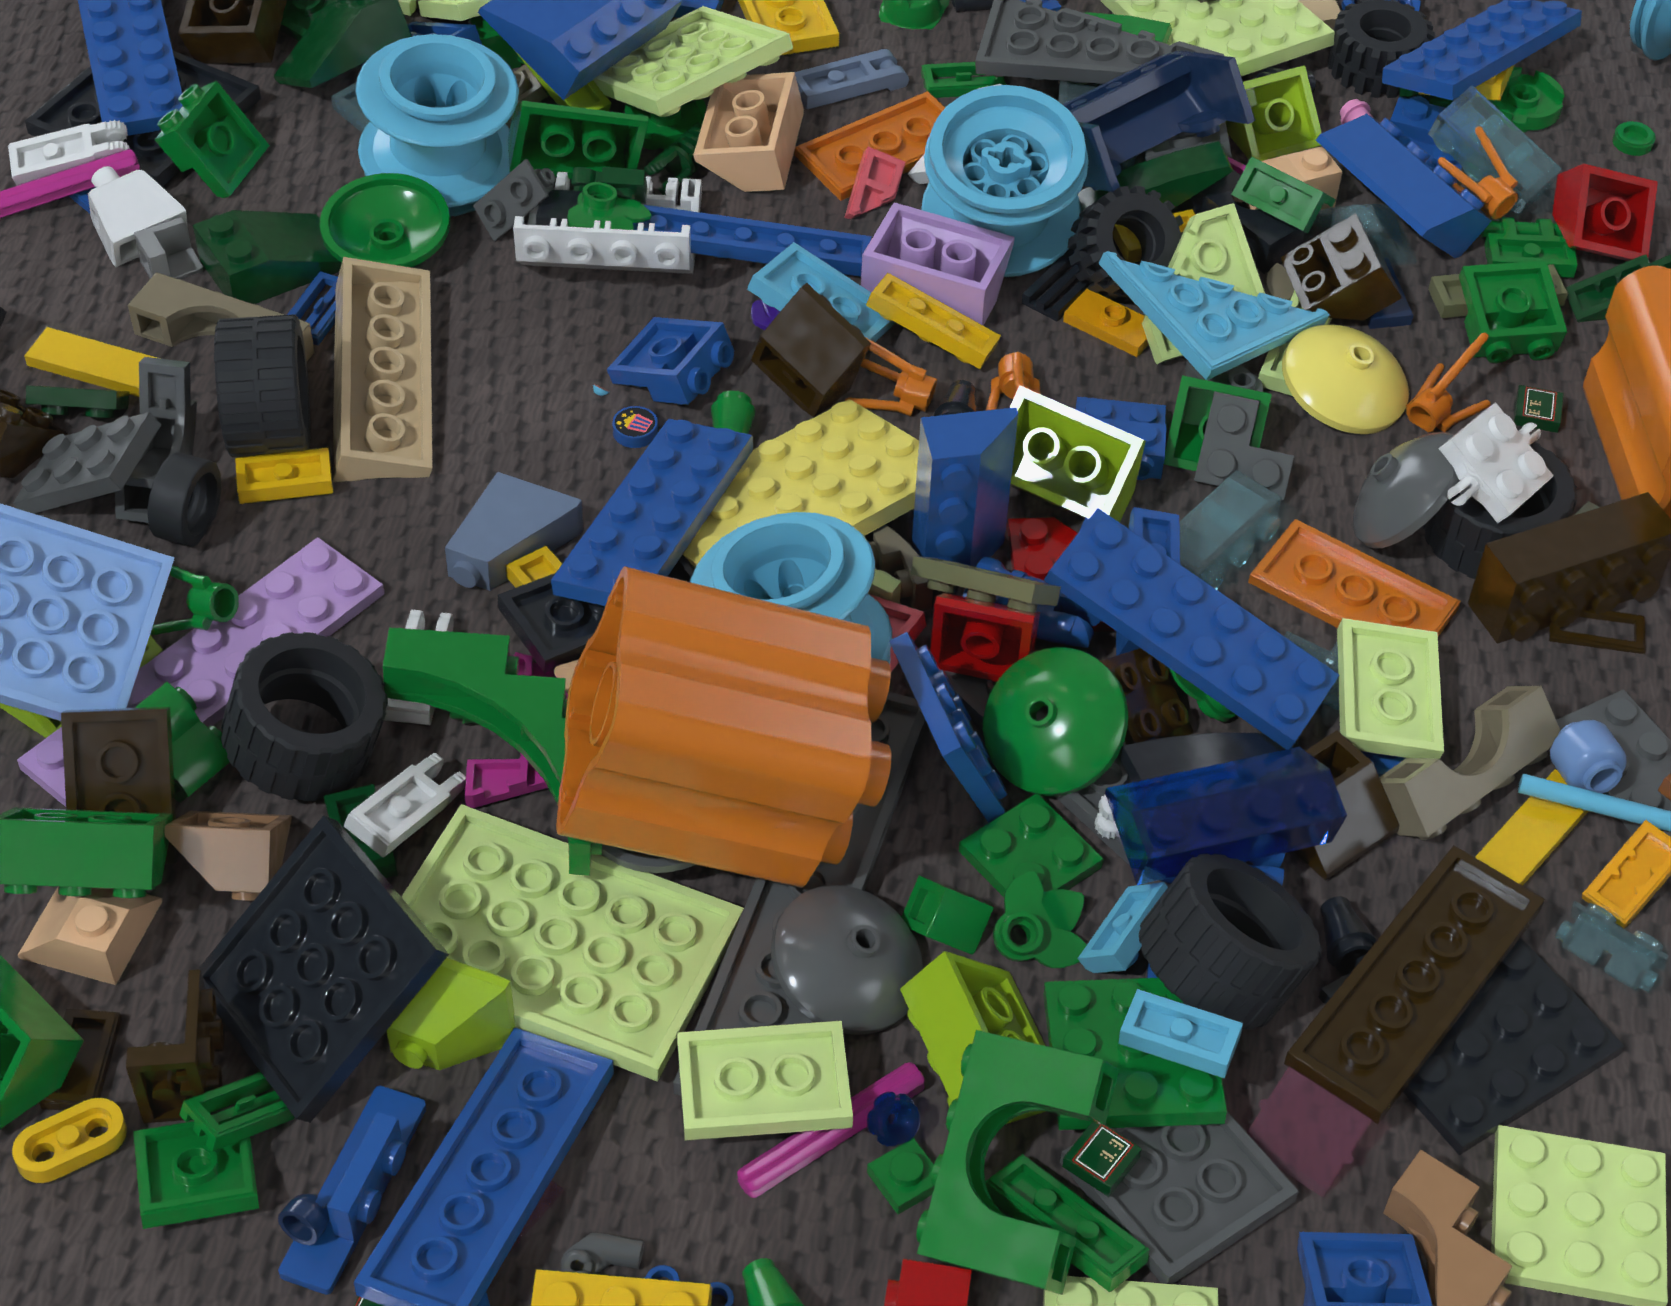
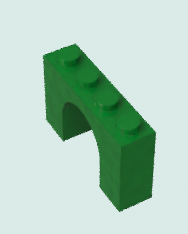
M976 1030L973 1044H969L966 1047L962 1056L961 1074L964 1078L959 1096L952 1101L948 1109L946 1127L949 1134L944 1153L937 1157L932 1169L931 1182L934 1191L929 1210L926 1209L922 1213L918 1222L916 1237L920 1244L917 1254L965 1269H972V1271L1063 1295L1077 1238L1059 1230L1010 1218L1000 1211L987 1190L984 1176L985 1158L990 1143L997 1132L1007 1122L1024 1113L1047 1111L1105 1125L1119 1069L1103 1059Z

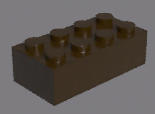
M187 0L179 35L192 57L205 64L271 63L287 0Z
M1646 492L1486 543L1467 604L1498 644L1513 638L1516 641H1524L1533 636L1538 630L1549 627L1550 622H1553L1556 627H1566L1579 617L1580 611L1592 608L1596 614L1611 611L1617 604L1632 599L1638 602L1645 601L1658 591L1665 569L1671 558V519L1650 493Z

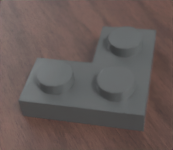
M1214 391L1194 481L1284 500L1294 455L1250 446L1260 401Z

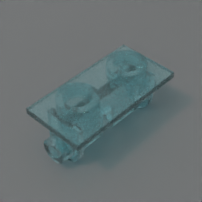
M1574 901L1571 909V918L1576 920L1575 923L1572 924L1564 920L1555 935V938L1563 942L1561 947L1595 966L1604 950L1613 956L1604 968V972L1634 991H1637L1640 987L1649 993L1659 977V974L1652 971L1653 966L1662 971L1667 967L1669 955L1662 952L1663 945L1644 932L1635 931L1634 934H1631L1615 924L1616 918L1598 905L1589 903L1585 907Z

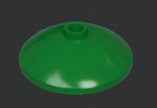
M399 173L373 174L349 182L329 198L320 216V231L323 243L330 254L341 263L343 257L411 268L424 262L440 249L447 238L450 228L448 206L441 193L424 180Z
M1065 647L1047 648L1033 652L1009 667L999 678L989 695L983 716V737L986 750L999 773L1022 790L1042 796H1061L1074 793L1099 779L1117 758L1123 746L1128 726L1126 698L1119 681L1111 670L1088 653ZM1043 706H1048L1047 716L1043 720L1037 721L1038 710Z

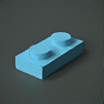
M1165 882L1128 886L1077 958L1085 969L1092 973L1121 972L1136 962L1139 956L1138 951L1142 947V944L1139 942L1140 925L1168 888Z
M1137 989L1121 1027L1118 1044L1225 1078L1241 1036L1243 1023Z

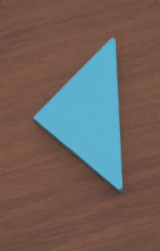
M1110 251L1103 253L1099 261V265L1205 380H1209L1291 341L1299 332L1309 327L1324 325L1329 317L1328 312L1323 309L1317 308L1316 312H1311L1291 306L1293 301L1259 292L1257 297L1234 291V285L1205 277H1200L1199 281L1175 275V269L1142 260L1140 265L1120 260L1116 256L1117 253Z

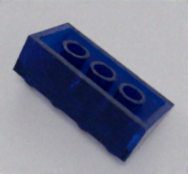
M1301 747L1113 786L1105 790L1106 798L1137 885L1176 877L1192 857H1197L1200 854H1221L1244 862L1330 843L1334 840L1347 817L1330 769Z

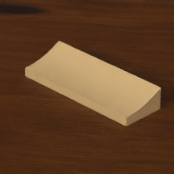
M343 257L335 288L333 482L374 478L430 477L432 471L430 271Z

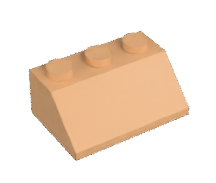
M795 72L747 75L740 81L725 83L715 88L714 93L710 95L693 154L695 161L744 192L785 190L804 114Z

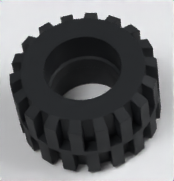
M1359 0L1358 4L1351 3L1347 5L1345 10L1339 12L1335 21L1334 45L1330 46L1328 55V69H1332L1331 75L1335 80L1342 78L1341 85L1346 89L1351 85L1354 86V92L1362 95L1364 91L1371 92V97L1379 98L1380 93H1386L1387 98H1396L1397 92H1400V87L1382 83L1383 67L1396 61L1401 55L1408 54L1421 47L1423 43L1432 41L1435 38V32L1433 31L1431 21L1426 20L1427 16L1422 12L1415 11V7L1401 4L1396 0Z
M1128 186L1117 188L1113 192L1110 191L1086 207L1079 214L1081 218L1074 221L1071 227V231L1075 235L1068 239V248L1074 249V254L1069 256L1071 266L1077 265L1080 272L1075 274L1078 280L1082 282L1086 279L1090 284L1087 289L1095 293L1101 291L1103 292L1102 296L1111 300L1119 298L1120 302L1132 301L1099 265V261L1103 253L1107 251L1117 253L1116 256L1120 260H1124L1118 254L1113 243V229L1116 224L1128 228L1138 238L1142 250V261L1168 267L1183 232H1180L1179 226L1184 224L1180 215L1174 217L1171 210L1175 206L1169 200L1162 203L1159 200L1161 194L1155 190L1145 194V187L1134 186L1130 190Z

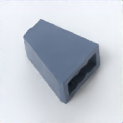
M497 472L445 546L448 577L453 578L458 584L467 588L477 586L489 591L493 590L508 580L506 578V564L544 546H547L553 552L580 535L583 530L582 500Z

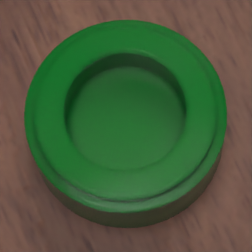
M1629 121L1621 123L1616 127L1612 142L1619 151L1625 154L1642 156L1652 150L1656 136L1647 125Z

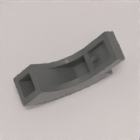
M144 357L139 362L140 414L150 412L161 426L122 490L115 492L116 519L148 523L149 496L161 465L170 455L177 452L192 455L196 429L197 400H191L190 362Z

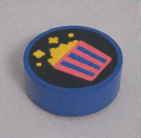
M626 407L618 411L613 417V436L619 444L625 447H645L652 442L658 433L657 417L651 410L645 407Z

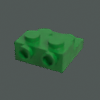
M217 81L201 88L198 84H195L179 96L178 101L183 105L179 111L174 109L159 120L157 125L162 131L155 138V141L181 172L193 168L217 197L226 198L231 196L270 145Z
M1547 261L1462 267L1459 280L1468 309L1464 324L1470 345L1481 333L1485 332L1489 336L1488 340L1474 357H1486L1490 363H1501L1516 354H1529L1532 360H1543L1558 351L1567 333V329Z

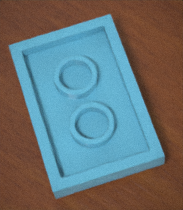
M795 242L755 273L747 290L761 298L765 304L781 311L796 292L808 283L818 294L826 297L832 307L850 324L858 327L866 338L874 342L895 324L894 321L883 318L878 312L866 306L871 294L870 291Z

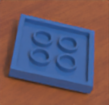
M905 632L889 641L943 758L988 823L1006 813L1001 802L1002 798L1008 796L1006 788L996 770L991 769L987 760L990 756L977 731H973L969 722L972 720V717L959 694L955 693L943 669H939L928 646L924 645L918 648L908 632Z

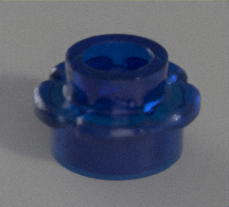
M888 1091L882 1093L874 1100V1107L867 1115V1127L871 1134L877 1136V1141L880 1144L896 1146L897 1144L910 1141L916 1135L920 1126V1113L908 1095L904 1093L895 1095L894 1092ZM894 1113V1121L892 1123H889L888 1117L890 1114Z

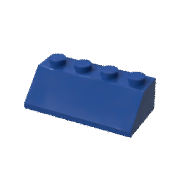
M1365 114L1323 132L1318 136L1316 141L1419 235L1454 258L1462 256L1492 221L1480 211L1485 205L1484 202L1467 188L1461 193L1455 189L1453 185L1457 179L1439 164L1434 169L1426 163L1430 155L1412 140L1408 145L1404 144L1399 139L1404 132L1386 117L1380 123L1370 115Z
M1016 407L921 418L912 532V548L919 556L939 558L976 567L982 558H991L1004 543L1018 422Z

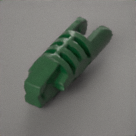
M695 123L645 166L644 169L650 176L665 168L668 172L674 174L671 178H678V185L681 186L683 178L688 179L699 170L702 165L695 161L693 154L702 127L700 123ZM668 179L658 189L662 195H666Z

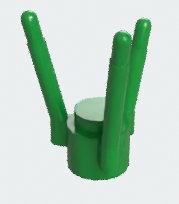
M172 565L169 576L193 586L188 591L186 603L188 609L194 615L192 618L154 624L150 635L193 628L208 630L212 621L227 622L234 617L239 607L238 593L229 584L212 582L208 576L196 575Z

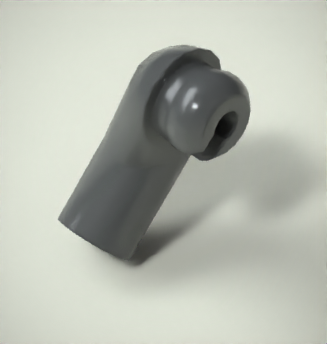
M590 1233L563 1254L561 1270L562 1272L598 1275L610 1265L639 1269L645 1243L637 1239L603 1233Z

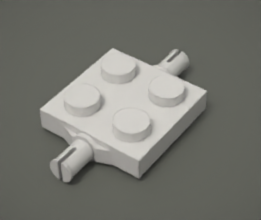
M1495 402L1438 448L1453 466L1460 480L1448 490V499L1460 493L1451 503L1461 506L1472 496L1486 508L1497 524L1511 515L1553 477V474L1546 467L1543 458L1530 446L1540 438V428L1529 434L1537 425L1526 423L1518 431L1513 420Z

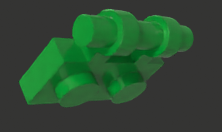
M1501 217L1498 221L1492 220L1481 233L1482 237H1486L1484 247L1487 264L1547 261L1548 265H1554L1559 277L1574 278L1577 269L1575 250L1568 247L1557 223H1552L1551 219L1537 218L1536 222H1516L1513 217Z

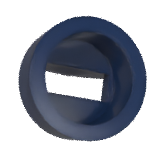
M301 1194L294 1197L278 1215V1222L282 1230L291 1239L303 1245L315 1244L326 1230L330 1220L327 1204L321 1207L315 1201L318 1198L316 1194Z

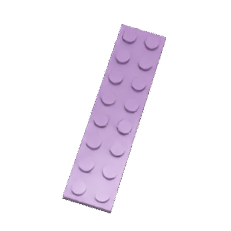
M317 537L238 596L239 607L231 620L227 622L212 621L208 630L194 628L138 670L127 708H135L164 683L168 682L174 688L180 687L184 689L196 703L197 710L195 713L200 721L207 727L213 726L224 716L237 668L240 662L244 661L245 654L252 647H257L261 641L269 637L274 638L289 632H311L325 637L330 636L383 596V584ZM60 727L17 759L20 770L66 807L62 727Z

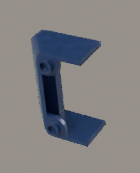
M1174 51L1161 55L1062 104L1076 118L1084 134L1089 162L1087 177L1083 186L1091 187L1093 190L1113 192L1120 187L1116 178L1122 171L1120 163L1182 132L1196 133L1197 137H1205L1218 132L1221 129L1220 124L1225 121L1250 124L1255 121L1235 57L1189 51Z

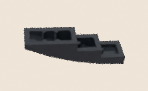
M1205 733L1167 737L1123 745L1120 760L1134 786L1138 783L1231 766V768L1235 769L1240 782L1235 797L1238 798L1260 793L1264 777L1297 757L1303 751L1297 741L1289 750H1286L1263 733Z

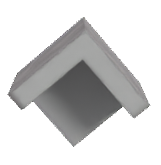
M180 217L134 232L140 262L150 279L156 272L176 279H183L203 272V266L191 247L187 224L183 218Z

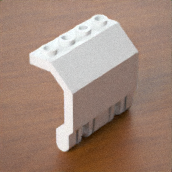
M558 172L555 189L553 188V190H569L570 179L568 178V172ZM646 176L648 190L646 204L643 205L700 212L702 179L683 178L680 206L677 205L678 178H668L666 195H654L651 177ZM538 206L530 212L528 225L524 224V217L515 216L513 227L516 261L522 265L693 274L695 254L691 253L690 225H682L681 233L655 231V223H649L648 231H644V223H638L637 230L611 229V221H605V228L602 229L600 228V221L597 220L594 221V228L568 227L567 219H562L561 226H557L556 218H551L550 226L536 225Z

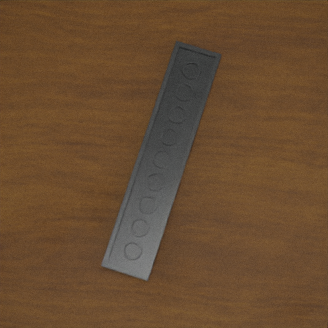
M888 692L879 718L875 722H871V740L890 746V775L885 792L875 807L857 804L854 808L851 837L841 862L837 865L820 862L807 884L802 888L756 878L694 1031L815 1023L790 1001L779 984L771 956L773 931L778 919L789 904L798 896L811 889L828 885H842L865 891L927 725L915 698ZM678 1070L673 1082V1089L675 1095L681 1096L680 1071Z

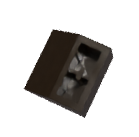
M1356 213L1281 257L1304 310L1316 312L1317 308L1328 312V318L1365 320L1402 299L1378 245Z
M806 283L796 292L760 335L751 361L803 411L812 417H816L850 391L871 343L864 337L858 327L850 324L832 307L826 297L818 294Z
M1 388L0 477L14 478L43 455V447L49 440L59 434L66 436L68 433L52 424L53 416L33 407H23L19 404L21 400L19 396Z
M1338 730L1264 777L1255 815L1270 829L1284 832L1286 844L1325 881L1398 832L1400 826L1373 762Z

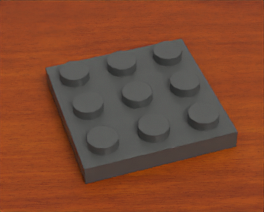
M1228 1111L1225 1124L1111 1128L1141 1147L1142 1150L1140 1159L1109 1198L1066 1170L1102 1214L1150 1249L1148 1263L1145 1265L1163 1284H1174L1295 1203L1299 1192ZM1072 1146L1062 1151L1060 1159L1061 1165L1063 1164L1064 1156Z

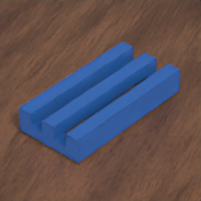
M321 271L287 314H294L298 319H301L325 285L332 286L324 298L321 297L313 307L314 311L305 321L310 323L313 344L318 346L335 324L336 300L316 327L312 328L334 300L338 279L337 276Z

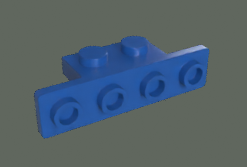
M384 1086L375 1087L315 1201L321 1207L327 1204L330 1218L327 1228L313 1245H303L293 1240L278 1269L282 1280L325 1295L333 1292L367 1224H370L376 1217L382 1195L390 1179L399 1172L403 1164L406 1149L426 1112V1104L423 1099Z

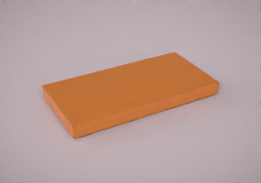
M927 91L795 147L794 155L842 201L851 196L862 155L867 147L905 161L903 174L909 172L924 155L926 142L934 123L945 107Z
M1294 519L1251 572L1248 583L1337 628L1342 618L1433 631L1437 632L1439 636L1455 615L1461 603L1460 600L1297 519Z

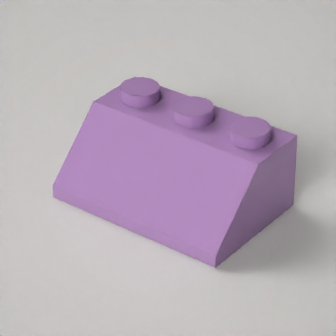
M894 202L862 254L861 286L872 292L888 272L979 324L984 325L997 301L1015 237Z

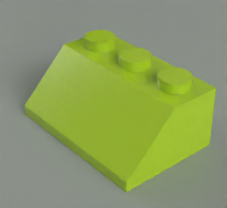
M1019 386L1010 405V408L1016 407L1018 411L1011 486L1083 518H1090L1095 510L1099 508L1120 523L1135 491L1146 441Z
M944 951L900 988L909 1008L907 1011L908 1018L912 1025L920 1032L928 1050V1062L932 1069L940 1076L949 1096L947 1099L949 1107L952 1101L959 1096L964 1078L961 1074L962 1056L966 1047L969 1044H973L976 1030L1045 1046L1009 971ZM1034 1111V1112L1024 1113V1114H1022V1115H1019V1116L1013 1118L1012 1120H1010V1121L1007 1122L1006 1124L1011 1123V1122H1014V1121H1017V1120H1020V1119H1024V1118H1027V1117H1030V1116H1033V1115H1036V1114H1039V1113H1042V1112H1045V1111Z

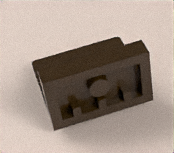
M1141 648L1101 660L1119 681L1126 698L1128 726L1125 742L1127 745L1193 734V729L1188 720L1187 709L1179 699L1166 665Z
M201 969L189 970L185 1043L155 1042L143 1047L127 1048L126 1070L143 1123L182 1121L183 1119L179 1114L183 1101L223 1086L220 1065H214V1052L224 1051V1024L222 1018L216 1019L217 1003L214 988L206 989Z

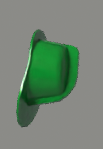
M883 0L880 6L879 18L881 22L890 23L901 28L931 30L939 23L949 5V0Z

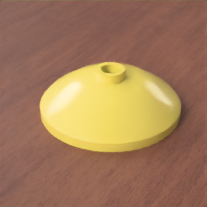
M1341 325L1312 326L1299 332L1291 340L1284 352L1282 372L1290 393L1304 410L1332 428L1354 434L1377 433L1393 425L1406 409L1409 399V388L1401 366L1383 344L1362 331Z

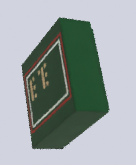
M1519 385L1516 394L1513 422L1515 425L1522 427L1526 423H1534L1537 425L1534 429L1540 428V430L1558 433L1561 424L1564 393Z
M1091 1122L1064 1156L1062 1167L1109 1198L1140 1159L1142 1148L1107 1125Z

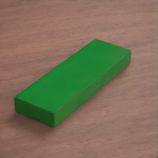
M1024 1154L985 1181L993 1202L1012 1218L1059 1230L1076 1237L1071 1263L1108 1292L1113 1291L1148 1263L1150 1251L1148 1247Z

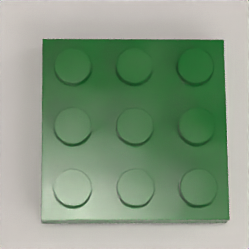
M1159 978L1044 982L1043 996L1049 1047L1103 1059L1119 1069L1105 1125L1110 1128L1225 1124L1227 1108L1221 1077L1118 1044L1121 1027L1137 989L1183 1003L1182 1000L1164 986V983ZM1057 1114L1059 1130L1087 1129L1091 1124L1090 1121Z

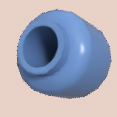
M1582 720L1566 725L1554 739L1550 749L1551 761L1568 785L1598 793H1605L1614 788L1620 782L1627 764L1625 751L1607 726L1596 720Z

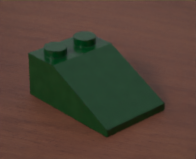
M337 0L325 6L274 74V79L279 84L313 88L365 63L384 46L400 39L412 37L398 0Z
M231 210L193 224L200 262L222 293L251 304H257L309 284L320 271L330 275L340 272L342 263L333 257L325 247L320 231V218L317 214Z

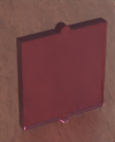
M1289 1066L1268 1100L1262 1099L1259 1102L1261 1111L1247 1131V1134L1280 1170L1321 1197H1324L1344 1165H1350L1354 1162L1352 1153L1373 1120Z

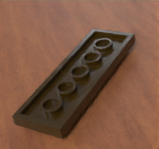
M1453 845L1289 1049L1284 1064L1371 1121L1379 1124L1540 913L1545 899Z

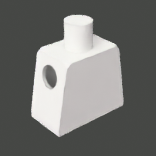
M106 166L97 170L92 176L91 181L96 188L88 193L90 216L104 248L115 267L139 257L134 232L180 217L187 224L185 208L145 171L136 170L119 177L112 167Z

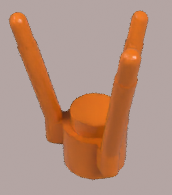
M1478 126L1475 129V133L1500 177L1494 178L1492 175H1488L1479 183H1476L1444 157L1438 159V164L1485 203L1480 209L1489 218L1499 219L1507 214L1517 202L1518 194L1513 189L1518 185V181L1506 169L1483 128ZM1456 182L1453 185L1460 193L1465 189Z
M1484 332L1478 336L1437 384L1436 382L1444 370V364L1438 363L1416 396L1406 405V414L1410 422L1427 432L1433 431L1436 427L1446 432L1454 424L1491 406L1489 400H1483L1450 415L1453 399L1445 390L1488 340L1489 336L1487 333Z
M866 338L871 343L868 348L869 351L901 369L902 372L898 373L865 358L861 367L897 382L893 396L900 398V402L851 397L846 398L845 401L851 399L866 409L897 411L908 416H912L915 408L926 412L933 398L938 379L926 375L927 370L910 364L876 342Z
M1015 352L1001 358L998 363L999 376L991 380V393L986 410H995L997 408L999 397L1002 393L1014 399L1019 386L1041 395L1040 381L1034 378L1033 362L1027 355Z

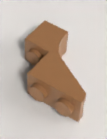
M1420 1150L1392 1188L1383 1214L1401 1225L1409 1234H1413V1238L1424 1253L1428 1270L1427 1287L1433 1306H1505L1512 1291L1505 1288L1504 1283L1512 1265L1466 1236L1479 1215V1212L1473 1209L1472 1205L1480 1187Z

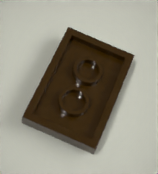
M170 707L67 710L61 712L66 809L173 814V820L176 819ZM170 841L165 864L175 863L178 858V850Z

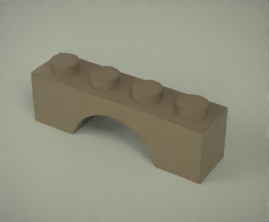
M157 272L128 304L134 334L170 347L193 337L215 335V326L220 319L284 315L257 304H251ZM299 319L307 362L314 354L310 323Z
M1507 686L1474 710V741L1468 756L1456 769L1451 770L1437 758H1406L1379 777L1400 825L1398 832H1396L1399 836H1417L1420 840H1427L1442 834L1447 829L1446 824L1458 815L1468 813L1479 807L1482 797L1492 790L1509 785L1515 779L1514 774L1523 767L1535 764L1547 757V750L1551 748L1554 739L1561 730L1542 686Z

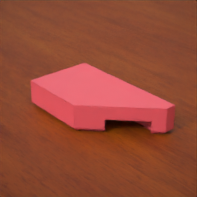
M867 147L862 155L845 218L853 219L892 202L896 198L906 162Z

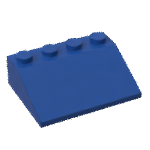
M491 0L482 6L478 13L565 100L665 30L683 0Z

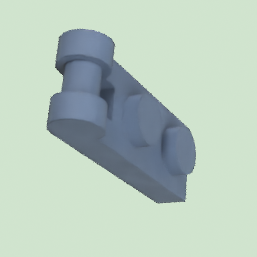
M881 49L795 72L801 100L806 109L886 88L890 91L906 87L909 82L908 74L901 66L897 65V59L888 49Z

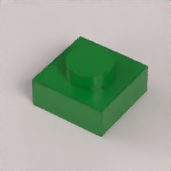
M914 1138L867 1164V1174L897 1215L933 1195L934 1187L931 1182V1175L934 1164Z

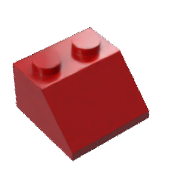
M1581 164L1557 174L1552 216L1569 248L1625 261L1633 260L1645 254L1649 257L1658 181L1588 164Z
M943 593L936 597L934 604L930 651L940 670L943 669V671L998 681L1009 667L1021 658L1034 652L1040 612H1026L1009 608L1007 605Z

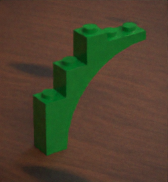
M389 627L383 661L384 690L388 698L424 703L456 713L493 731L527 759L544 779L558 805L559 788L565 758L566 678L518 675L519 657L510 656V636ZM567 837L569 874L590 876L592 855H602L603 844Z

